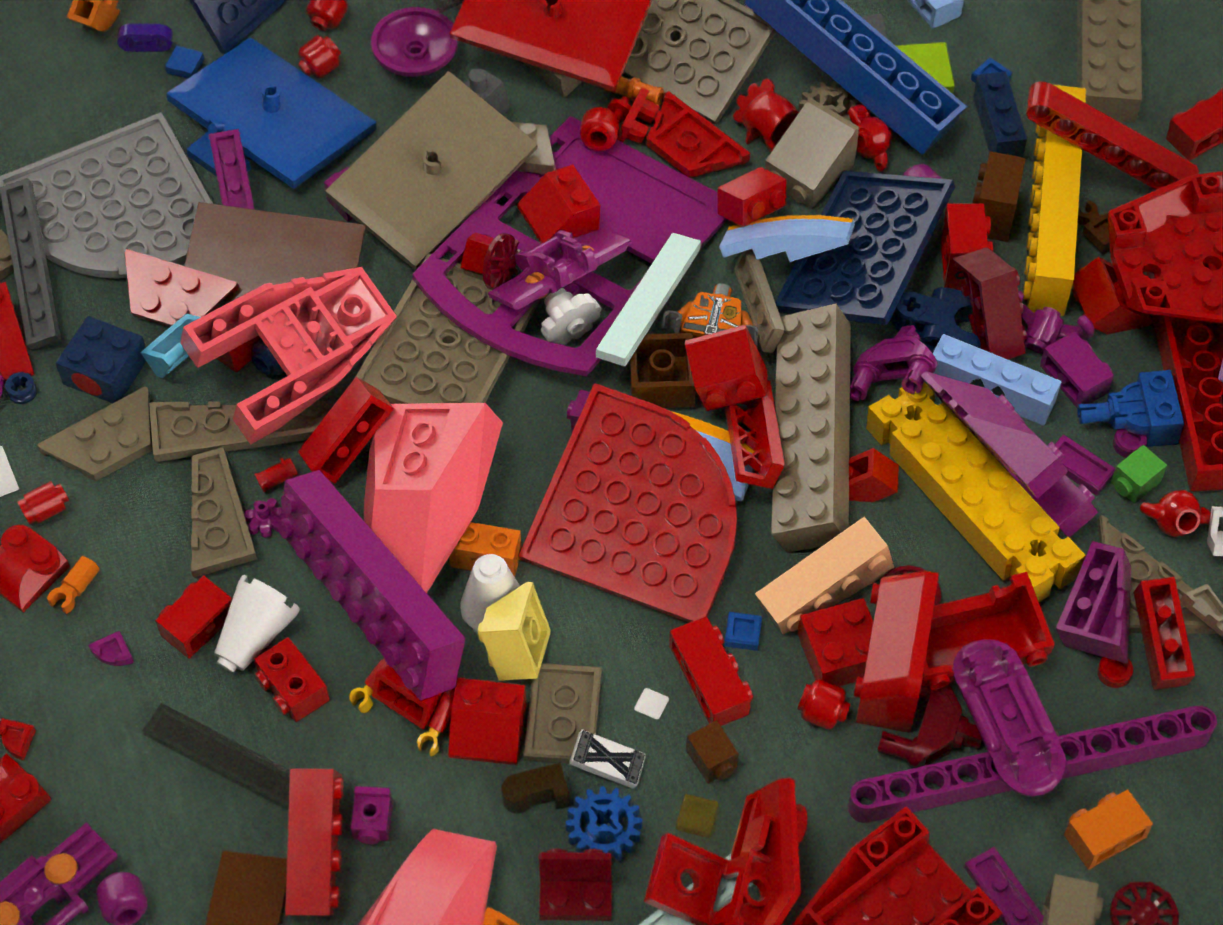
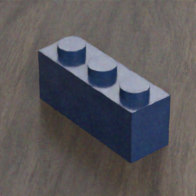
M1007 72L977 75L973 99L989 152L1023 157L1027 137Z

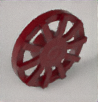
M1138 881L1126 884L1115 893L1109 908V917L1112 925H1120L1117 916H1128L1129 921L1124 925H1170L1160 919L1159 916H1172L1171 925H1178L1179 912L1171 894L1151 881ZM1137 889L1146 890L1145 899H1141ZM1131 891L1135 898V902H1132L1130 899L1123 895ZM1152 892L1160 896L1154 902L1150 901ZM1118 900L1129 906L1130 910H1116ZM1165 901L1170 908L1159 910L1158 906Z

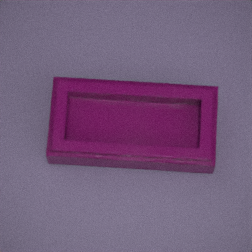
M1064 434L1055 443L1065 456L1061 460L1069 471L1065 475L1077 484H1083L1091 493L1097 496L1112 479L1115 468Z

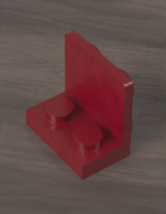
M560 848L539 853L540 920L611 921V853H604L600 849H587L583 853L568 852Z

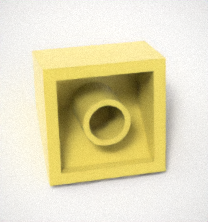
M526 582L487 607L483 622H480L478 626V637L480 642L484 643L486 647L489 665L494 667L499 681L538 678L551 629L533 582Z

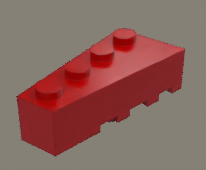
M290 769L285 915L334 916V908L340 907V886H335L336 872L341 870V850L337 849L338 835L342 834L340 799L343 798L342 774L334 769Z

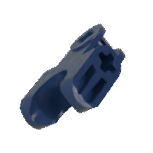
M946 287L935 289L931 297L916 292H905L902 294L892 318V324L898 332L903 326L914 325L916 333L921 337L920 341L932 353L943 334L981 349V342L978 336L962 330L957 325L961 322H970L968 315L973 314L969 295L964 297L962 291Z

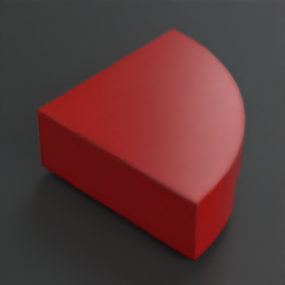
M1 718L0 737L4 747L13 757L24 761L36 732L34 725Z

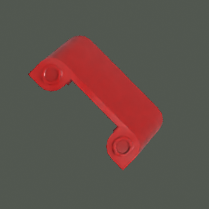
M1028 572L1011 575L1010 580L1012 584L1001 589L999 585H994L989 593L934 605L921 683L923 686H930V689L935 690L947 686L951 681H955L953 661L957 653L965 645L973 641L987 639L1007 643L1008 646L1016 651L1022 664L1027 663L1028 666H1037L1047 660V655L1052 652L1055 644Z

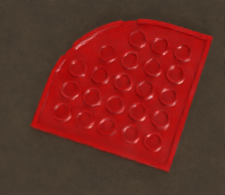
M594 383L518 557L521 561L688 623L704 616L708 617L729 567L736 541L737 512L732 483L718 453L709 441L693 429L685 419L653 403Z

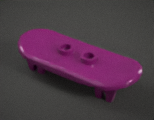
M983 639L965 645L957 653L953 661L954 678L1001 780L1011 790L1026 796L1044 795L1053 790L1064 774L1066 757L1053 725L1018 654L1007 643L996 640Z

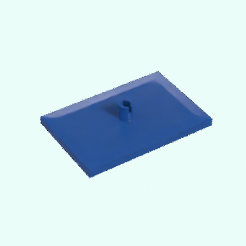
M251 37L166 93L168 102L207 129L209 126L208 119L212 116L232 130L239 129L244 155L293 189L376 130V121Z

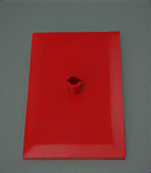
M464 0L450 31V38L615 92L653 0Z

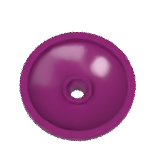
M409 7L394 11L379 21L372 32L371 48L376 61L386 70L402 76H423L434 73L446 66L457 51L458 41L450 38L453 23L444 14L429 8Z

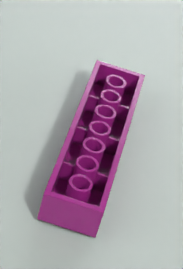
M320 470L285 480L284 493L281 497L280 520L278 521V531L281 537L290 543L295 549L297 556L303 559L310 567L315 578L324 584L332 598L338 601L348 613L350 620L359 626L369 643L378 649L386 663L393 667L402 678L404 685L411 689L420 701L455 688L465 643V637Z

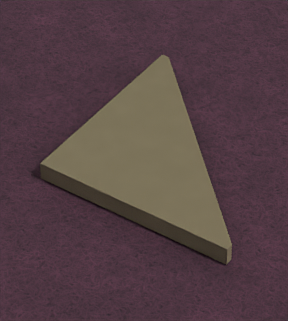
M1099 516L1097 523L1100 543L1123 548L1132 567L1129 633H1142L1134 597V590L1141 581L1175 577L1179 599L1185 593L1194 589L1181 580L1182 577L1162 561L1159 563L1145 552V548L1127 533H1121L1112 526L1108 518ZM1180 601L1187 634H1218Z

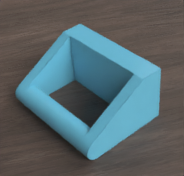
M185 314L140 352L157 377L164 378L189 356L180 344L183 327L201 317Z

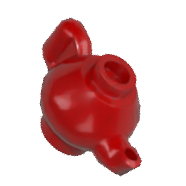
M864 105L852 106L848 109V115L852 123L859 127L856 153L861 157L873 159L877 170L883 171L888 165L886 151L891 143V129L879 118L870 116Z
M1186 490L1172 491L1165 494L1159 503L1144 502L1140 506V511L1146 516L1155 519L1159 529L1170 537L1184 536L1195 531L1199 524L1209 525L1211 511L1205 507H1200L1198 499L1193 493Z

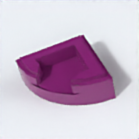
M120 631L88 644L92 654L105 664L124 666L134 663Z

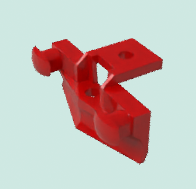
M791 778L777 779L746 796L730 860L670 833L661 836L644 902L694 925H781L801 894L798 845L805 835L808 823L806 808L802 804L796 805L795 780ZM682 872L691 876L693 880L692 890H688L682 885ZM737 877L731 902L717 912H714L713 909L721 878L726 880ZM749 883L754 884L759 889L760 898L758 901L750 897L748 893Z

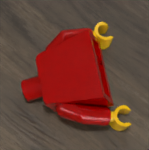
M382 659L364 681L366 684L364 688L358 687L350 692L349 700L351 704L355 705L359 699L365 698L359 704L358 709L361 713H367L373 705L372 698L370 697L372 694V697L424 730L429 726V731L418 737L417 745L420 751L424 742H434L429 754L431 757L436 755L439 750L437 736L439 732H444L451 717L455 689H450L420 701L413 691L404 685L402 678L393 667H390L385 659Z

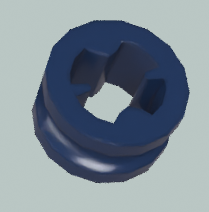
M14 373L6 380V391L12 402L26 404L35 398L37 388L33 378L28 373ZM22 385V387L24 388L26 385L25 390L20 391V389H18L16 391V387Z

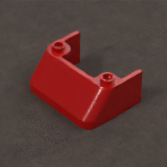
M924 570L881 577L880 584L873 583L870 603L876 604L865 674L864 677L857 676L853 697L860 698L856 723L907 733L911 732L921 689L938 584V572Z

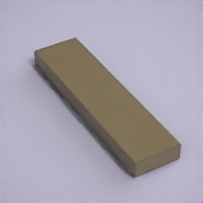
M753 249L741 253L734 270L753 325L758 327L760 346L763 352L773 353L785 328L760 259L756 260Z

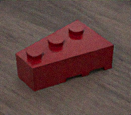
M988 247L953 258L955 268H961L963 271L966 285L961 287V291L964 297L969 295L973 314L968 315L972 333L977 335L981 342V349L1005 359L1025 354L1024 341L1027 340V334L1021 319V313H1023L1024 308L1018 294L1020 277L1017 270L1007 264Z

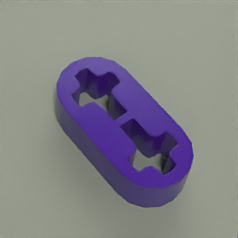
M124 24L119 28L117 44L121 49L128 52H165L172 46L173 31L164 24Z

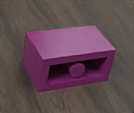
M1075 331L1044 348L1040 366L1050 377L1062 381L1060 389L1076 407L1078 404H1090L1109 393L1114 377L1111 368L1097 357L1092 351L1090 344L1086 340H1082Z

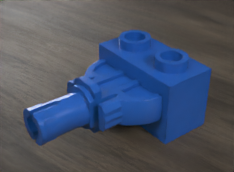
M1171 370L1139 373L1137 382L1125 386L1120 392L1108 393L1107 402L1078 404L1077 406L1080 424L1108 422V424L1113 426V429L1125 428L1131 433L1146 435V447L1178 444L1184 426Z

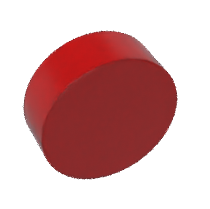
M1102 657L1097 668V675L1100 681L1111 688L1124 687L1128 684L1133 674V665L1129 658L1127 664Z

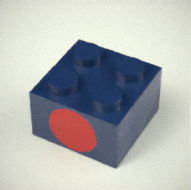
M87 316L55 364L63 385L113 404L123 398L145 365L146 360L140 352L146 346L143 336Z

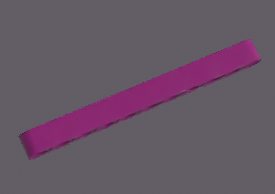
M1192 706L1058 736L1063 752L1073 758V760H1066L1062 779L1202 748L1209 742L1217 724L1216 715L1208 707ZM1191 724L1200 725L1204 730H1197ZM1158 731L1167 732L1172 738L1163 737ZM1126 738L1134 739L1139 745L1128 743ZM1092 746H1100L1106 752H1097ZM989 752L860 780L852 786L848 802V812L855 821L869 823L891 818L905 806L913 813L1011 791V789L1001 780L999 774L992 770L995 768ZM958 776H969L973 779V782H964ZM932 782L937 784L940 789L931 790L925 784ZM900 790L906 796L899 798L894 796L891 791ZM865 797L870 799L873 804L863 805L857 799Z

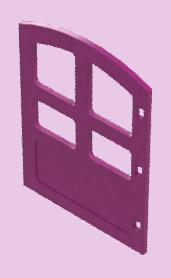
M572 116L549 137L551 147L556 142L562 146L557 152L552 151L556 170L573 164L601 204L599 230L574 238L578 242L607 229L629 238L632 244L627 247V251L652 264L672 233L700 240L702 249L728 220L718 214V194L716 191L618 140L610 149L605 151L590 150L580 139L581 121ZM515 171L412 274L413 280L442 314L481 342L507 355L537 366L559 372L587 376L602 360L596 358V348L640 281L631 290H626L595 272H589L573 281L572 283L580 287L579 291L585 294L589 293L592 298L613 309L580 347L573 348L545 341L512 329V326L537 300L519 310L501 304L494 313L485 314L463 296L445 277L463 258L467 238L474 232L493 238L501 233L510 234L515 240H519L520 243L517 249L522 252H528L541 245L538 241L499 221L544 176L541 173ZM504 195L509 200L503 206H500L496 202ZM559 248L546 256L553 258L557 262L564 255L562 249ZM449 251L454 256L446 263L441 258Z

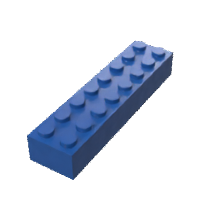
M746 0L744 2L757 16L765 20L778 34L785 37L802 54H805L823 72L839 83L845 91L852 94L869 111H872L890 129L899 134L912 148L919 151L922 155L951 130L967 108L964 103L842 0Z

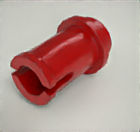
M282 457L279 463L254 475L262 491L266 492L285 482V480L297 476L298 472L290 457L285 460Z

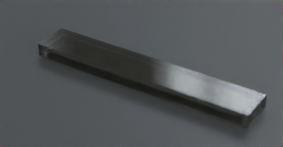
M163 703L160 704L143 728L144 736L289 812V769Z

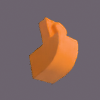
M73 0L66 18L95 30L105 31L113 25L120 13V10L116 8L118 0Z

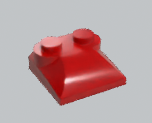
M14 525L9 527L1 537L0 596L24 613L70 567L68 560L53 544L28 526Z
M7 753L0 758L1 844L51 801L49 794L39 785L36 778L28 774Z

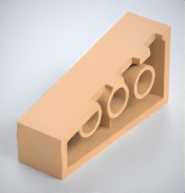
M863 517L756 592L755 595L760 606L782 635L789 631L793 632L798 629L800 615L836 605L881 579V577H884L887 572L894 569L888 545L868 520Z

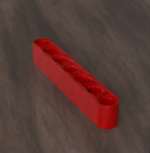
M1036 82L1030 86L1026 113L1028 119L1155 190L1190 175L1199 174L1198 167L1192 162L1048 82Z

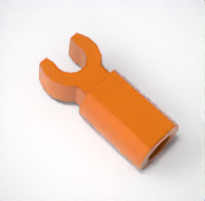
M82 555L61 581V587L51 590L48 594L47 600L49 605L53 607L58 600L66 599L61 608L65 614L70 613L75 606L74 599L76 596L79 597L100 571L99 566L93 560Z

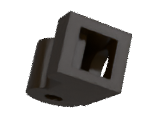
M561 762L512 774L501 785L503 805L511 813H523L531 806L552 801L555 803L556 810L570 806L569 791Z

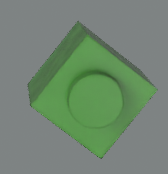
M1142 445L1116 466L1111 484L1114 485L1120 495L1127 497L1135 504L1161 483L1167 464L1145 445Z

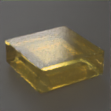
M685 794L677 819L676 830L710 838L719 802Z

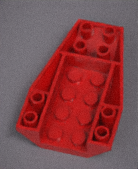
M905 806L849 850L792 925H991L1003 915V912L979 886L972 891L928 843L930 831Z

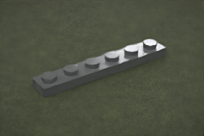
M28 178L0 187V194L26 344L30 349L34 350L60 341L61 338L33 183Z

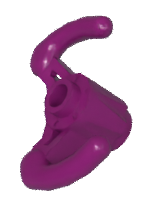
M1018 291L1019 297L1022 301L1024 298V294L1021 291ZM1023 304L1024 311L1021 313V317L1028 325L1026 330L1027 340L1024 344L1028 349L1036 353L1043 354L1045 347L1074 331L1082 340L1091 338L1095 332L1093 323L1085 315L1078 318V325H1066L1063 319L1060 318L1061 313L1053 308L1043 307V310L1037 309L1035 312H1032Z

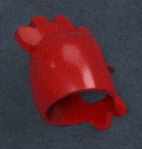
M764 79L761 86L753 83L748 87V96L740 95L737 98L736 102L740 109L734 112L733 119L745 125L747 130L746 144H750L758 136L763 135L765 144L771 153L799 114V111L788 99L774 92L775 86L772 80Z

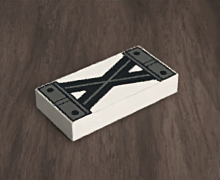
M581 730L569 764L634 789L637 786L646 754Z

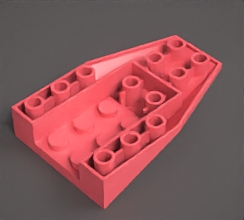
M486 403L391 404L394 410L375 432L370 441L364 497V522L426 593L479 509L503 422Z

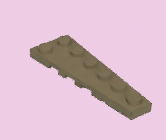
M316 401L281 428L251 445L233 420L236 405H221V402H208V405H190L189 402L149 403L153 456L155 462L192 457L193 455L221 447L224 448L225 452L307 440L337 401Z

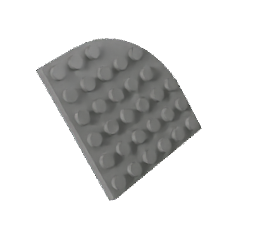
M162 112L0 176V187L28 178L33 183L46 258L68 270L102 278H127L126 249L179 265L184 264L198 202L213 204Z

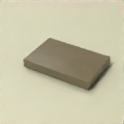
M541 664L538 678L532 679L524 761L569 764L579 732L585 730L596 735L602 667Z

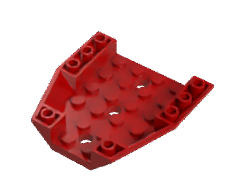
M1223 171L1190 175L1108 212L1110 257L1127 307L1141 313L1223 323ZM1204 264H1213L1219 270L1211 271L1209 268L1204 267ZM1143 272H1153L1158 278L1151 279L1144 275Z

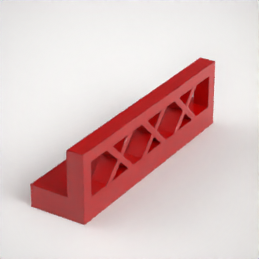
M767 380V396L738 403L747 405L748 410L743 411L736 404L726 406L725 410L736 481L773 489L785 464L771 382ZM743 422L751 431H745L738 423ZM746 443L755 452L751 454L741 445ZM750 465L758 474L745 471L744 466Z

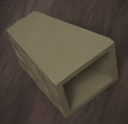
M810 98L766 159L765 169L785 178L786 193L796 202L803 203L812 209L838 183L843 172L849 171L854 166L859 127Z

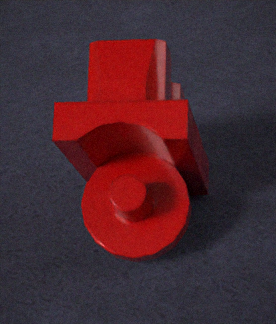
M641 87L632 107L629 104V98L625 96L621 99H612L609 102L607 109L615 113L618 121H624L618 133V141L623 143L625 138L636 143H642L649 126L635 119L639 117L651 124L660 107L646 99L649 90Z

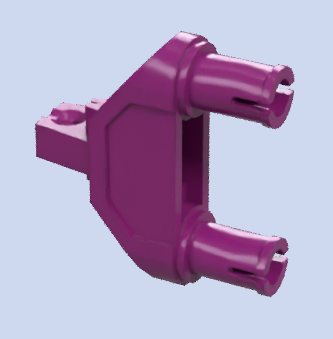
M914 325L903 326L895 338L884 339L859 356L853 368L854 377L850 383V398L859 401L860 398L864 400L872 383L897 378H904L901 385L908 393L914 394L915 391L919 393L922 390L925 380L921 375L925 371L934 373L938 362L929 348L920 341L921 338L916 333Z

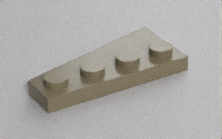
M221 447L193 455L191 574L193 578L256 560L257 557L224 448Z

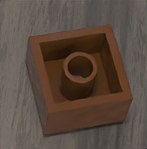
M990 151L987 163L981 162L977 180L983 182L977 181L972 204H984L985 216H990L991 230L990 235H987V239L1008 242L1026 158Z
M693 333L646 334L629 360L631 396L663 408L695 407L696 390L685 347V341L693 339Z

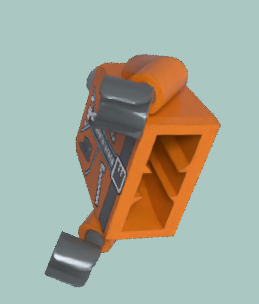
M717 284L714 287L713 294L700 292L694 301L688 302L677 312H664L662 329L670 327L674 329V333H679L681 328V333H693V338L746 325L755 345H758V327L753 325L748 312L741 310V300L731 297L732 289L728 285Z

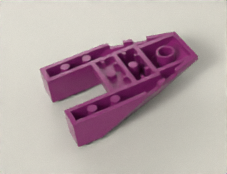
M926 371L921 375L940 401L946 404L1055 521L1066 537L1070 538L1099 513L1091 503L1095 499L1093 494L1083 484L1077 487L1065 475L1069 471L1061 462L1065 458L1064 454L1053 442L1046 445L1025 424L1024 420L1015 411L1013 405L1003 395L997 398L987 388Z

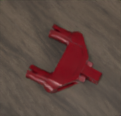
M921 684L919 699L925 700L927 708L918 738L914 737L912 740L883 730L877 752L906 759L907 764L917 768L930 765L951 752L952 747L961 748V745L979 749L982 737L977 726L969 723V719L961 715L963 709L949 684L935 690L930 689V686H923Z

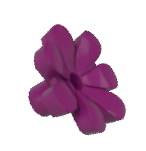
M270 498L267 502L256 501L254 503V510H246L245 520L250 522L248 530L251 535L257 534L260 530L262 537H269L272 534V528L279 532L278 521L280 520L281 507L278 508L279 503L276 499Z

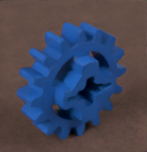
M601 786L597 795H594L593 791L588 789L586 800L577 796L575 798L576 808H568L567 812L570 820L566 821V831L570 832L568 835L569 844H577V853H583L587 849H600L604 853H611L618 861H621V851L625 850L628 853H632V841L640 842L641 832L638 831L642 829V818L638 817L639 806L634 805L630 807L631 796L629 794L622 799L619 798L618 788H615L611 794H606L605 786ZM624 816L628 823L626 832L621 825ZM583 818L585 819V824L588 825L585 833L582 832L580 827Z

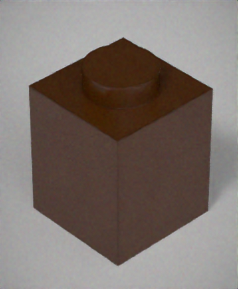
M717 720L687 736L686 752L707 784L716 779L718 781L724 780L735 772L738 764V752Z

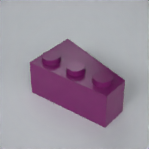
M1092 541L1056 630L1063 645L1066 647L1128 664L1132 567L1123 548Z

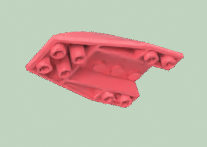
M432 829L411 852L358 925H483L497 850L496 842Z

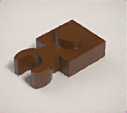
M1089 200L1085 206V210L1088 213H1083L1078 208L1077 223L1084 225L1082 233L1101 252H1104L1110 248L1108 212L1100 215L1097 212V205Z

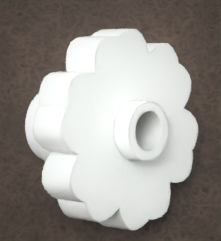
M561 288L555 293H550L544 301L546 312L550 317L542 322L541 333L547 341L565 345L571 339H578L588 332L593 326L592 323L600 318L602 308L589 293L573 296L572 293L566 292L565 289Z

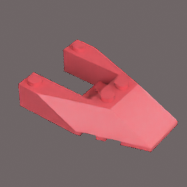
M357 267L323 273L321 277L305 279L304 277L291 279V282L276 285L266 283L184 326L180 344L196 367L199 368L257 336L261 337L287 377L236 405L233 420L251 445L281 428L334 389L395 321L397 316L364 269Z

